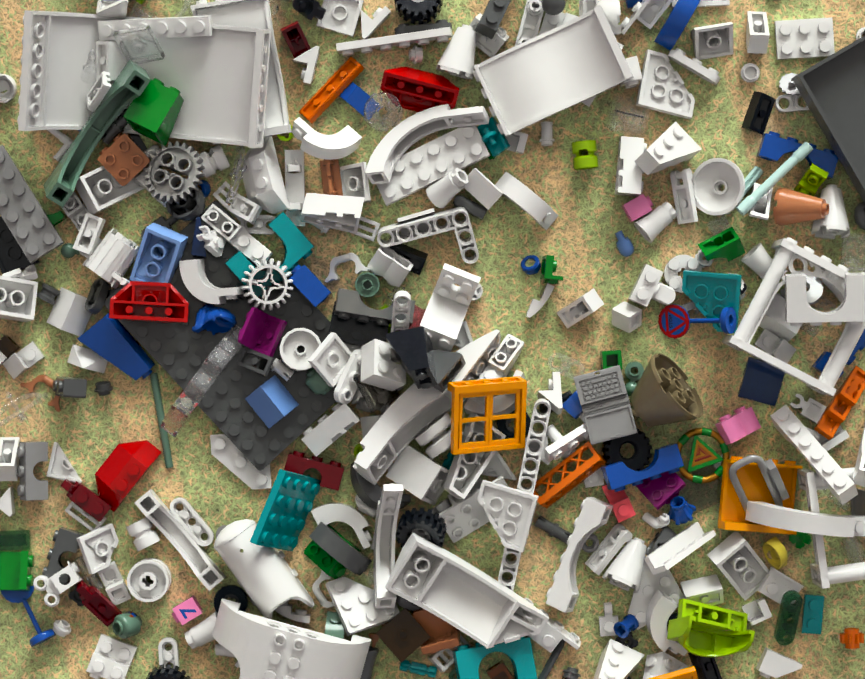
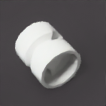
M220 144L210 148V152L204 151L199 155L203 159L201 164L205 169L202 172L206 178L216 174L217 169L222 171L230 167Z
M147 517L126 527L129 535L135 537L133 543L137 551L160 541L157 532L151 530L152 522Z

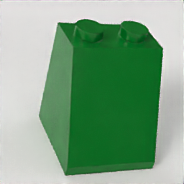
M154 78V80L149 82L142 94L131 102L123 117L134 131L166 146L184 100L179 90L172 86L167 88L163 82Z

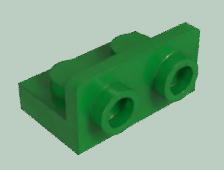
M545 255L542 257L540 279H545L544 283L558 284V281H563V276L552 275L553 272H556L557 261L554 260V256Z

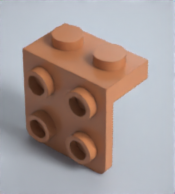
M128 133L117 135L113 140L114 143L110 147H105L97 158L122 186H126L150 163V159L132 141L133 138Z
M423 608L413 611V617L430 636L421 645L423 655L434 654L444 649H453L460 645L459 629Z

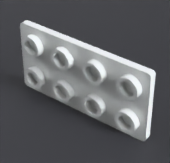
M502 476L492 481L493 483L509 487ZM481 477L478 478L464 500L457 499L453 495L448 494L447 497L452 506L439 513L438 518L442 517L444 519L446 532L453 543L490 522L484 508L477 500L482 483Z

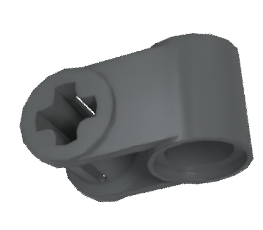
M668 526L662 527L661 529L663 530L655 535V538L647 547L646 555L655 551L677 534Z

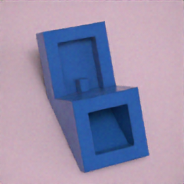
M353 82L339 95L340 98L350 104L367 120L381 106Z

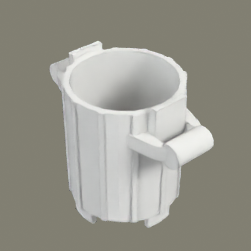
M112 228L93 254L89 255L81 251L80 254L87 258L82 264L83 266L91 269L109 282L111 287L117 289L120 284L125 287L131 282L123 278V276L136 259L140 247L131 239H127L117 232L118 230Z

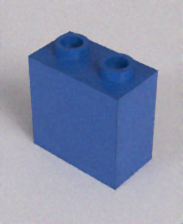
M298 265L291 271L293 275L289 280H293L292 283L316 308L332 294L306 265L302 267Z

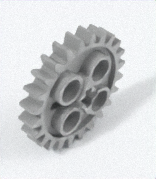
M176 141L175 146L172 142H169L168 147L161 144L162 150L160 151L155 148L156 155L150 154L152 160L148 164L149 167L143 169L148 173L143 176L144 179L148 180L145 185L149 188L148 191L162 202L167 200L168 203L172 204L174 199L175 202L179 203L180 198L187 201L186 195L189 194L193 197L192 190L198 191L199 189L196 185L203 183L199 180V177L205 176L200 172L205 169L201 164L203 159L199 157L200 154L194 151L195 149L192 146L187 145L185 142L181 145L180 142ZM172 158V161L167 164L168 159ZM189 163L187 169L183 170L184 166ZM163 166L173 172L178 171L180 174L188 176V178H183L175 173H169L167 170L160 169V167ZM165 175L164 179L159 181L161 176ZM181 181L180 186L176 188V184Z

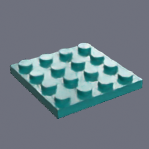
M280 469L250 542L255 545L293 552V549L298 544L300 532L305 527L307 515L312 510L314 498L320 491L321 480Z

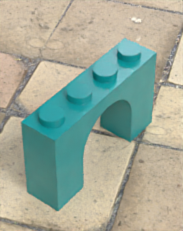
M281 212L268 224V227L282 241L285 248L284 260L279 268L284 265L287 266L284 273L287 270L291 272L298 266L297 261L301 258L305 260L313 253L311 249L314 246L284 212ZM238 251L224 264L242 284L247 285V282H242L241 279H248L244 271L250 273L252 270L248 266L252 265V263L241 251ZM273 270V280L276 283H280L282 281L280 274ZM258 271L253 279H262L267 271ZM267 279V282H258L265 286V290L272 285L269 282L270 279ZM252 285L254 294L262 298L261 287Z
M521 637L520 640L506 644L505 642L499 643L488 649L479 642H476V646L468 647V644L457 646V650H452L457 679H479L478 670L480 662L486 655L492 652H502L509 657L513 665L515 679H537L530 637Z

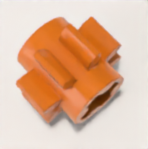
M844 628L845 633H840V643L845 644L847 649L860 648L859 643H864V634L862 632L859 633V628Z

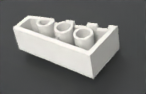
M469 414V417H480L477 414ZM485 421L467 422L463 430L462 443L484 441ZM492 426V440L505 439L506 435ZM496 451L454 455L443 489L455 498L464 500Z

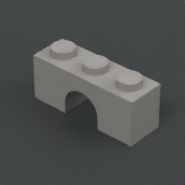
M19 442L17 448V456L19 458L17 475L20 477V485L17 487V494L20 496V500L25 501L48 500V480H38L33 473L37 463L48 461V442Z

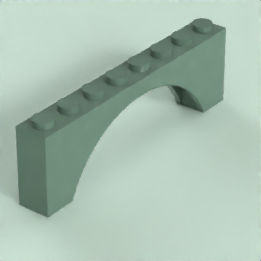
M132 60L128 61L95 112L90 116L44 183L46 198L62 208L74 192L86 162L104 133L124 108L142 94L151 81L144 68Z

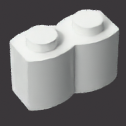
M380 246L367 267L370 268L373 274L384 277L389 285L400 287L414 265L408 259L398 255L390 247Z

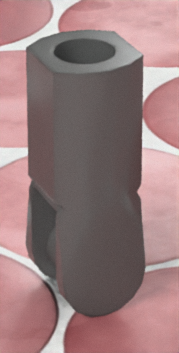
M461 195L456 196L453 201L455 207H464L468 214L480 220H483L488 210L484 206Z

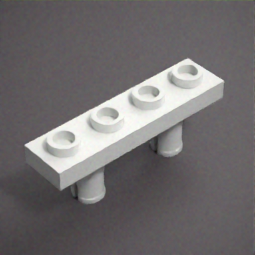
M541 0L526 1L515 46L538 35L544 12Z
M583 413L579 418L584 424L565 436H562L553 424L547 427L546 435L553 442V444L545 448L544 457L548 462L558 460L569 449L573 450L583 440H589Z

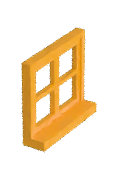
M515 376L448 382L447 390L452 393L451 454L458 455L525 448L527 381L525 379ZM515 394V413L493 415V395ZM485 396V416L462 418L463 398ZM515 418L514 438L492 440L493 420ZM485 421L484 441L462 443V423Z

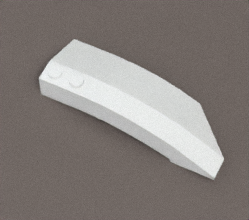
M413 532L403 546L385 586V589L451 624L485 646L486 649L492 648L499 643L505 642L506 644L520 640L524 636L538 635L550 619L546 614L491 576Z

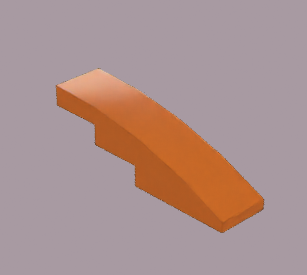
M857 365L853 368L816 424L814 430L826 439L830 440L833 438L840 424L846 419L851 408L857 403L865 389L864 370Z

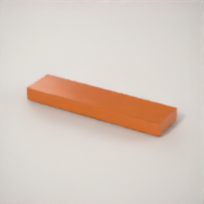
M350 56L300 109L299 113L313 124L365 68Z

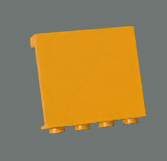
M731 456V459H724L718 528L797 535L796 531L774 528L745 520L746 513L729 478L730 467L733 463L742 459V457ZM772 459L790 496L782 500L783 507L794 509L797 469H802L803 466L796 465V461L784 460L783 464L778 463L777 459ZM750 463L737 470V477L748 501H764L775 505L757 463Z

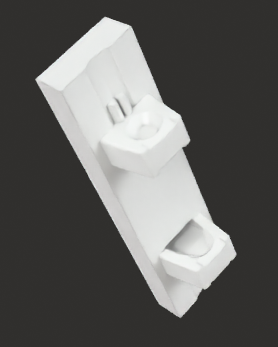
M285 150V190L290 209L286 210V216L296 227L305 226V222L300 221L305 201L304 151Z

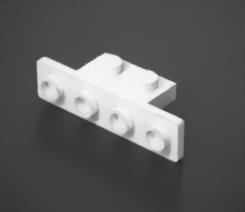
M643 0L641 3L638 1L632 9L633 14L630 18L626 17L622 21L621 33L624 35L636 19L651 29L673 0Z
M523 598L530 604L534 605V603L530 599ZM540 609L541 612H543L549 617V614L546 611ZM551 618L540 634L528 635V637L550 653L562 639L576 650L581 645L580 638L575 633H569L564 629L565 627L557 620L553 621Z

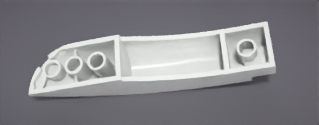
M496 329L456 351L463 355L466 364L452 382L477 380L488 366V360L500 345L501 335L499 330ZM412 384L384 412L360 442L363 451L359 452L356 456L353 468L367 481L376 485L403 449L425 428L451 410L452 393L447 388L442 393L432 386L428 389H418L415 384ZM463 398V405L468 398Z

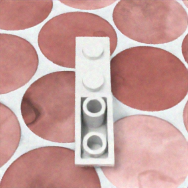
M212 204L201 216V219L218 232L235 249L241 251L254 264V261L258 260L260 265H262V258H265L267 261L273 253L216 205Z
M508 334L488 360V366L477 380L507 377L525 342ZM485 396L469 397V399L481 406L485 405Z

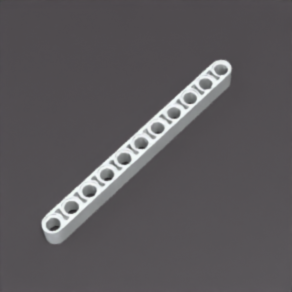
M544 398L538 399L533 407L517 490L534 494L551 413V404ZM545 404L548 410L541 413L537 410V406ZM535 423H542L544 429L540 432L535 431L533 425ZM536 441L539 443L540 448L532 450L529 444ZM528 460H533L536 463V467L529 469L525 463ZM524 479H529L532 481V485L524 487L521 482ZM504 547L498 582L513 591L521 552ZM510 553H513L516 555L517 559L515 561H509L506 558V556ZM504 572H510L513 575V577L509 580H506L503 578L502 574Z

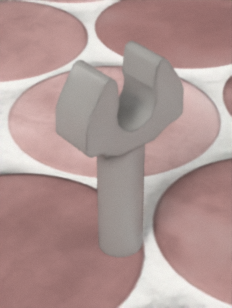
M445 499L432 508V514L436 512L439 514L449 508L451 505L449 500Z

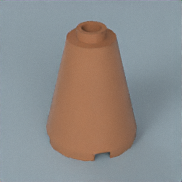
M779 188L776 191L774 200H777V207H773V218L775 224L779 226L824 219L829 214V204L826 203L825 199L788 188Z

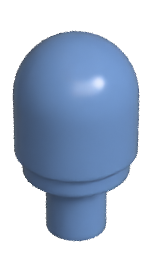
M622 230L616 232L615 235L618 239L616 246L620 254L625 257L631 256L634 252L631 240L624 236Z

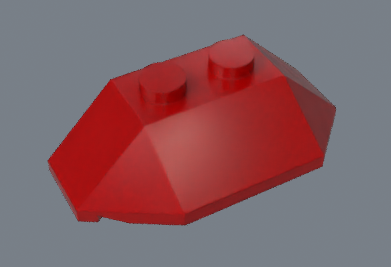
M406 66L384 70L380 87L396 107L416 112L449 104L451 109L455 108L459 88L444 76Z
M131 281L110 298L109 318L129 321L188 323L189 303L171 283Z
M147 440L118 444L95 473L98 496L112 506L111 510L115 512L162 452Z

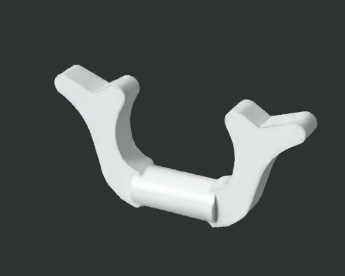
M354 253L337 256L330 262V272L325 282L330 283L333 280H340L336 271L340 263L354 261L356 274H360L362 271L369 272L370 268L365 267Z
M321 570L319 578L313 583L312 590L319 603L325 608H330L334 604L325 598L319 585L322 581L331 579V577Z

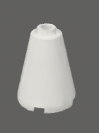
M465 24L462 27H457L436 66V70L441 72L445 70L450 75L473 80L476 46L474 27Z
M834 184L826 185L821 191L820 198L825 199L826 203L829 204V214L824 219L813 221L811 234L815 233V237L823 239H835L836 235H841V238L848 237L850 235V227L842 190Z
M634 537V539L627 542L603 574V579L605 580L608 577L610 584L626 591L632 588L634 589L633 593H638L647 546L644 545L645 541Z

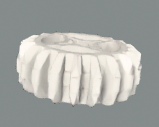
M262 258V265H260L258 260L254 261L256 267L254 268L252 265H249L248 267L252 271L250 273L244 271L248 279H241L242 282H247V285L241 286V289L248 290L243 296L247 297L250 295L251 297L247 302L252 303L255 300V308L261 303V310H265L266 305H268L269 310H273L272 304L280 308L278 301L285 304L286 300L283 297H291L289 293H286L287 289L293 290V287L288 286V283H292L293 280L287 279L291 272L284 273L287 269L286 265L279 268L281 261H277L273 265V258H270L269 264H267L265 258ZM267 268V272H265V276L262 279H253L258 271ZM273 269L280 274L283 284L276 283L273 280ZM267 279H270L269 282L277 286L268 287L267 290H265V286L259 284L258 282L263 283L267 282ZM252 285L261 287L262 300L254 294ZM272 290H281L280 294L277 297L268 300V296L270 295V292Z

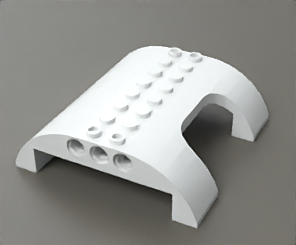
M221 599L212 636L238 660L240 666L239 679L361 678L371 639L353 634L351 641L239 611L241 603Z

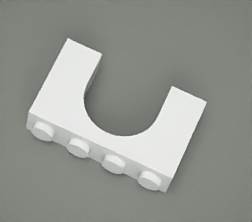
M865 272L845 273L844 299L836 309L829 312L817 311L808 304L806 274H785L786 322L790 323V326H802V323H810L811 326H821L822 322H830V325H842V322H850V325H861L862 322H865Z

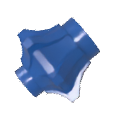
M682 496L674 497L670 501L671 506L668 513L670 519L674 520L676 525L692 521V514L696 511V507L689 504Z

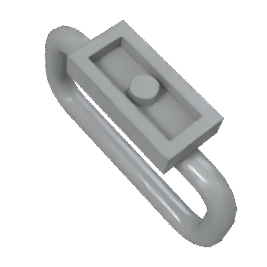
M749 455L732 464L729 469V478L745 513L748 499L736 473L738 469L750 463L758 464L775 505L783 507L782 500L790 497L771 458L764 461L758 455Z

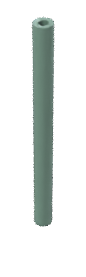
M152 373L150 374L165 466L166 468L173 467L158 374Z

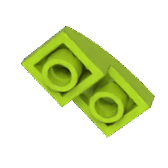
M812 163L794 188V191L814 196L829 173Z

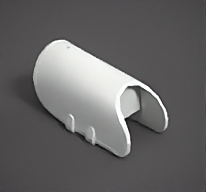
M254 520L234 521L220 531L215 540L214 549L222 557L236 577L237 583L240 587H243L250 597V601L258 608L263 617L272 619L273 611L290 599L300 600L311 608L315 605L312 597L297 578L299 575L297 571L291 569L285 561V554L282 550L278 551L276 548L255 545L250 542L257 525Z

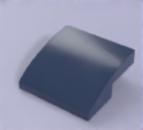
M748 357L738 397L775 406L785 372L762 360Z

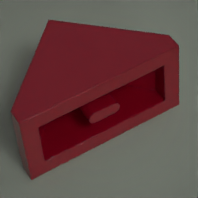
M298 21L280 29L294 58L311 49Z

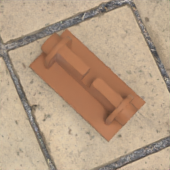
M339 159L319 161L323 194L343 196Z

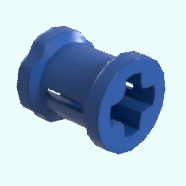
M628 614L624 617L623 621L615 623L614 631L620 638H626L629 632L639 627V622L635 616Z

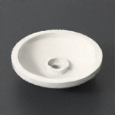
M723 158L709 159L698 166L693 173L691 180L695 204L702 212L713 216L725 215L733 211L743 199L745 179L740 168L732 161ZM722 185L725 187L723 191L720 190Z

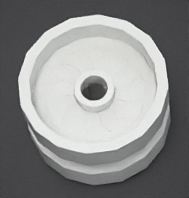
M295 328L287 332L282 338L279 347L280 357L288 368L295 371H306L312 368V365L307 360L321 345V341L312 330ZM298 346L304 347L303 353L297 351Z
M448 413L438 418L414 438L420 446H425L430 441L433 442L425 451L431 460L451 447V429L445 430L451 425V417Z
M145 558L137 562L130 569L127 576V587L131 595L143 602H154L160 599L169 590L172 582L168 566L162 560L156 558ZM150 576V579L153 580V582H148L147 577Z

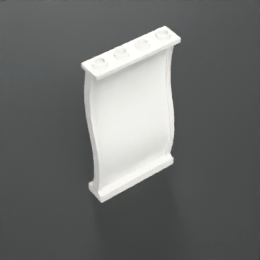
M207 0L195 1L196 5L190 6L193 16H211V24L271 30L264 137L291 133L269 0H214L215 2L207 3Z
M601 5L559 27L518 44L480 64L474 65L475 71H473L476 81H480L483 86L481 89L485 100L489 99L491 103L489 110L492 116H496L499 121L497 124L498 130L501 135L505 134L506 137L634 78Z

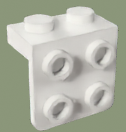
M664 651L649 654L646 657L643 679L653 678L689 667Z

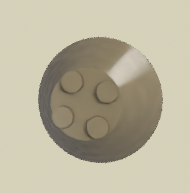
M662 353L654 354L651 357L632 395L629 397L633 405V415L636 418L640 417L650 429L654 426L698 419L703 415V405L696 389H691L685 381L688 379L686 374L673 360Z

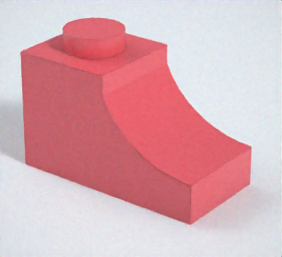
M606 484L601 486L608 503L613 505L612 512L618 523L636 515L624 490L614 492V490H608Z

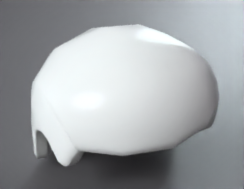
M0 74V103H7L15 97L17 84L11 76Z

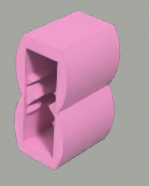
M741 406L734 410L735 414L731 416L726 414L719 418L720 422L715 425L726 445L734 443L761 428L752 407L745 408V406Z

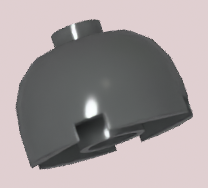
M193 189V197L187 194V201L180 198V202L177 203L173 199L172 204H170L166 200L167 211L178 220L185 222L195 220L205 209L206 201L204 194L200 189L198 191Z

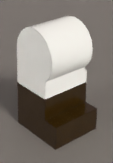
M4 335L0 339V366L20 348L8 335Z

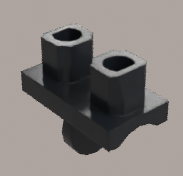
M293 0L292 2L293 8L311 21L313 17L322 20L326 9L321 7L316 0Z

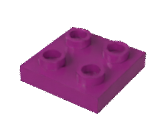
M667 471L661 473L662 477L654 480H651L650 477L643 479L644 483L636 485V487L659 510L664 504H670V501L678 496L679 491L686 486L685 482L676 473L668 474Z

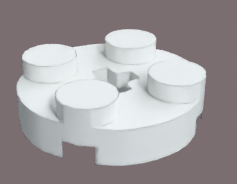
M677 255L666 264L664 280L675 292L684 293L682 291L683 279L681 276H678V272L681 271V268H685L688 271L702 272V268L697 259L689 255Z

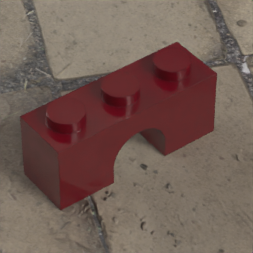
M295 450L293 453L288 454L284 470L303 475L307 469H317L321 474L320 486L339 490L345 467H341L342 463L332 460L330 463L322 462L323 458L314 455H312V458L304 457L305 453Z

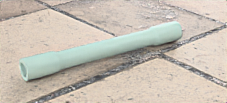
M805 141L786 162L736 207L737 211L744 216L798 162H801L813 151L812 146Z

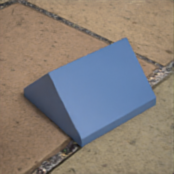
M276 375L245 398L269 429L299 405Z

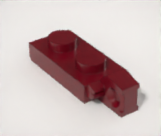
M66 479L61 484V487L68 491L66 496L99 522H101L112 507L82 483L80 484L76 481L73 484Z
M83 580L76 584V591L81 594L79 598L82 600V604L107 627L113 623L117 615L122 614L93 585L89 587Z

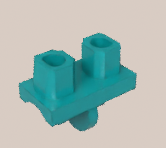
M491 117L489 124L480 125L477 128L482 136V141L486 143L492 156L496 157L508 149L510 145L504 134H500L495 118Z

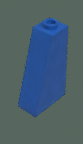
M109 313L78 338L81 343L134 380L140 377L145 379L152 373L151 368L155 365L154 362L118 319L109 318Z

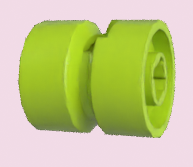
M596 140L571 143L572 154L575 155L573 159L574 170L598 168V157L594 155L597 151ZM581 151H588V155L582 156Z

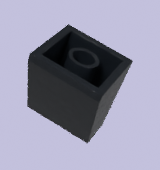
M421 326L387 333L386 338L396 358L417 388L428 389L431 386L437 385L433 346L425 327Z

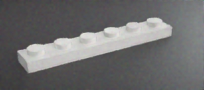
M211 16L97 21L99 41L212 35Z
M450 27L336 43V49L342 56H352L354 52L358 51L365 54L379 48L381 51L391 50L393 46L407 48L413 43L427 45L430 44L429 41L437 40L439 43L449 41L448 38L453 37Z

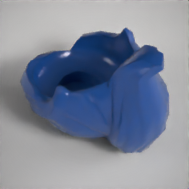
M205 304L196 314V321L192 331L200 333L205 329L211 331L212 335L229 332L237 323L236 317L225 308Z

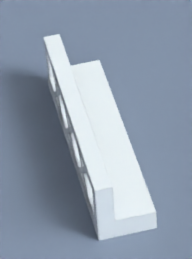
M695 522L647 555L644 560L653 575L667 571L716 536L714 530L704 533L699 523Z

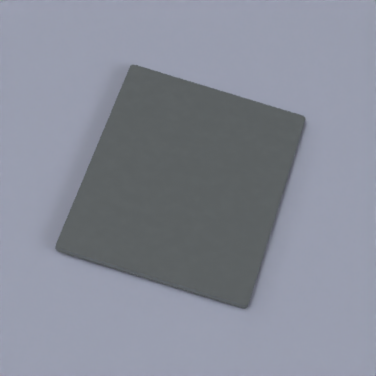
M218 201L212 202L199 216L201 218L207 209L214 204L238 223ZM196 219L179 232L188 236L180 261L204 259L206 276L216 287L231 288L235 287L237 283L242 284L224 264L238 252L230 243L226 241L222 256L220 257L213 256L207 249H205L207 259L192 257L191 251ZM201 219L202 226L206 225L210 228V231L213 230L208 224H206ZM248 259L252 263V265L256 267V265L250 259ZM178 264L170 283L189 303L188 323L118 320L257 470L261 471L336 402L334 399L336 385L325 395H316L305 384V380L308 377L306 373L310 369L306 371L292 370L294 374L286 382L285 379L275 371L272 372L271 369L266 377L237 365L242 350L246 347L238 343V334L244 326L247 313L254 307L255 300L252 303L247 302L251 297L250 295L244 297V299H239V301L229 299L226 300L225 304H211L215 307L229 310L236 317L237 323L229 332L216 333L215 335H212L211 331L205 329L200 333L193 332L192 327L195 325L198 310L209 303L197 299L188 291L183 283ZM288 283V286L293 287V290L287 289L286 292L291 297H283L286 300L285 304L278 301L280 308L272 304L273 310H269L268 305H266L265 310H261V303L257 307L266 314L287 322L273 355L274 360L276 358L281 359L279 347L282 338L287 332L295 328H306L312 330L319 337L321 343L326 339L329 332L330 321L293 283ZM121 285L105 300L104 305L109 311L110 298L116 295L124 286ZM272 290L270 292V295L268 296V300L277 297L280 294L281 290ZM221 340H227L228 346L224 348ZM298 346L297 351L303 353L304 347ZM276 375L299 405L269 429L245 398Z

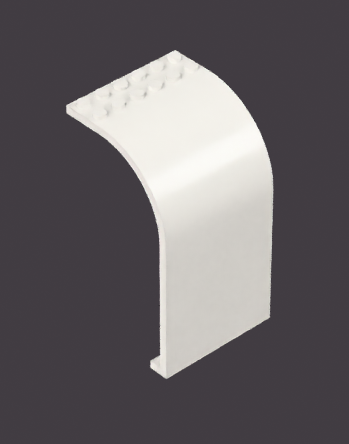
M25 10L23 16V50L20 60L22 69L19 79L21 88L18 103L20 106L17 118L19 131L81 130L93 114L92 111L88 110L86 96L97 81L96 41H99L97 21L120 20V18L88 13ZM126 16V19H143L139 17ZM211 24V36L104 40L126 42V64L129 60H132L147 71L151 80L156 78L163 82L165 87L170 88L172 86L181 92L180 95L184 102L169 138L248 146V148H263L271 42L270 29ZM127 124L124 127V131L122 132L130 134H140L134 131L129 124Z

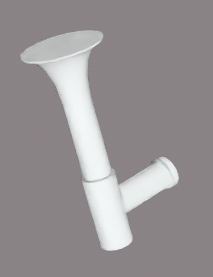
M47 130L63 143V146L53 156L57 161H60L73 143V140L59 130Z

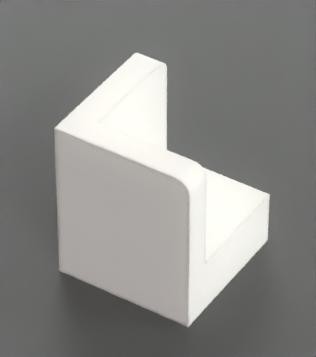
M518 131L509 137L505 136L510 145L506 150L520 154L524 153L528 134Z
M625 301L612 308V325L627 333L634 331L642 325V309Z
M763 597L742 606L743 612L748 614L747 621L751 626L773 617Z

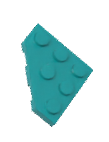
M684 270L682 291L694 302L695 306L706 318H720L722 309L733 307L737 318L734 333L736 332L739 322L742 275ZM712 323L717 332H723L720 323Z

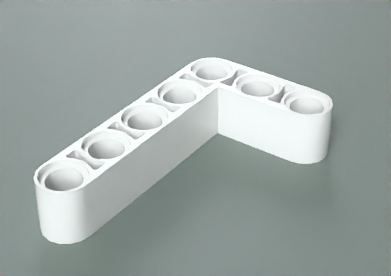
M455 207L384 226L377 233L379 245L390 247L455 230L463 261L473 264L479 258L469 214L464 207ZM458 213H463L465 219L457 221L455 216ZM439 218H444L447 220V223L439 226L436 221ZM426 223L428 228L425 231H421L418 229V225ZM402 228H407L410 232L408 235L403 236L399 231ZM467 231L470 233V237L462 239L460 234ZM383 233H388L391 235V238L384 241L380 236ZM471 249L475 251V254L472 257H467L465 255V252L467 250Z

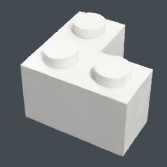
M373 339L361 346L360 382L389 391H394L406 384V371L403 366L390 361L391 346L389 343Z

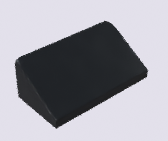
M754 91L742 128L763 135L775 98L762 92Z
M402 243L390 246L398 255L408 259L414 265L410 272L418 275L421 274L428 256L427 253Z
M688 653L691 663L697 671L698 679H722L714 657H702Z

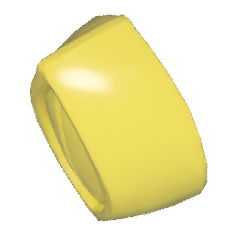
M773 537L763 544V553L771 566L779 570L787 565V551L777 537ZM768 551H770L772 559L768 558Z

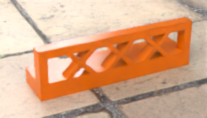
M589 441L536 481L535 489L541 484L547 485L546 492L542 496L534 489V495L539 496L538 503L546 509L607 463ZM589 448L593 456L588 460H582L583 452ZM571 461L577 462L576 469L573 472L567 471L568 463ZM555 473H562L561 481L552 483L553 475Z

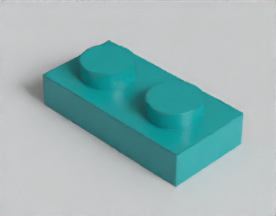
M804 594L802 633L821 634L824 596Z

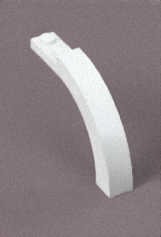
M449 104L439 105L420 111L399 123L380 141L370 157L365 174L371 184L390 183L394 167L401 156L413 144L425 136L449 128L489 124L490 118L484 106L451 110Z
M383 484L381 498L377 504L373 558L375 608H395L397 596L385 589V586L395 566L396 527L403 495V484Z
M747 501L745 520L817 535L837 537L865 536V516L809 512L782 507L764 501Z

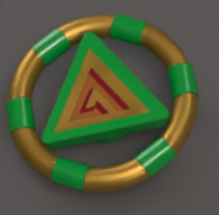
M702 427L687 431L677 442L681 454L683 446L693 437L688 468L686 470L684 466L679 467L680 474L694 483L704 484L715 481L722 475L724 459H730L728 445L725 444L721 435L712 429ZM696 435L714 438L720 445L723 458ZM722 461L721 465L711 475L699 476L690 473Z

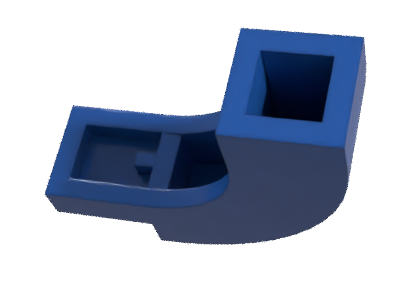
M678 0L654 42L671 50L689 22L700 0Z

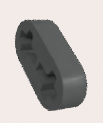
M99 278L92 284L85 303V309L95 315L102 310L110 289L108 282Z

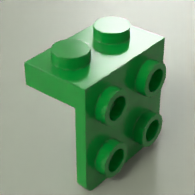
M327 524V526H329L330 528H332V529H333L341 538H343L347 543H349L351 546H353L355 549H357L358 551L361 552V550H360L357 546H355L354 544H352V543H350L349 541H347V540H346L339 532H337L331 525ZM313 540L305 548L304 554L330 577L338 579L346 572V567L335 560Z
M0 551V590L30 591V586H33L31 567H34V555H32V552Z

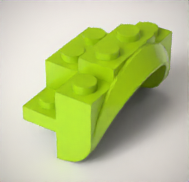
M679 599L677 619L669 620L667 639L677 641L688 652L697 656L722 657L747 651L752 645L755 631L747 630L748 614L688 599Z

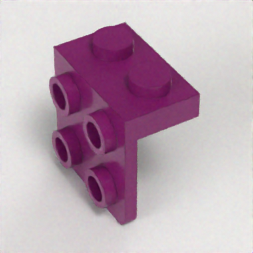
M252 307L247 313L244 326L238 334V343L273 358L287 322Z

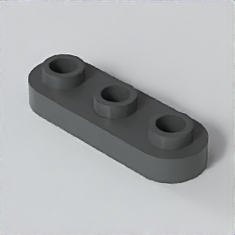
M445 19L437 20L436 23L431 24L423 21V24L419 25L418 22L417 25L411 26L408 23H402L394 30L395 35L445 27L452 29V23Z

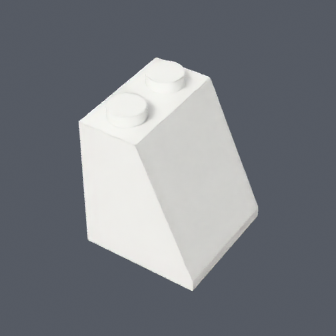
M407 445L398 455L395 462L389 466L386 477L396 484H403L404 489L419 499L435 505L444 491L443 486L449 470L412 446Z

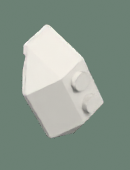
M272 136L264 137L263 148H250L239 166L247 199L261 206L263 210L271 214H277L290 209L273 138Z

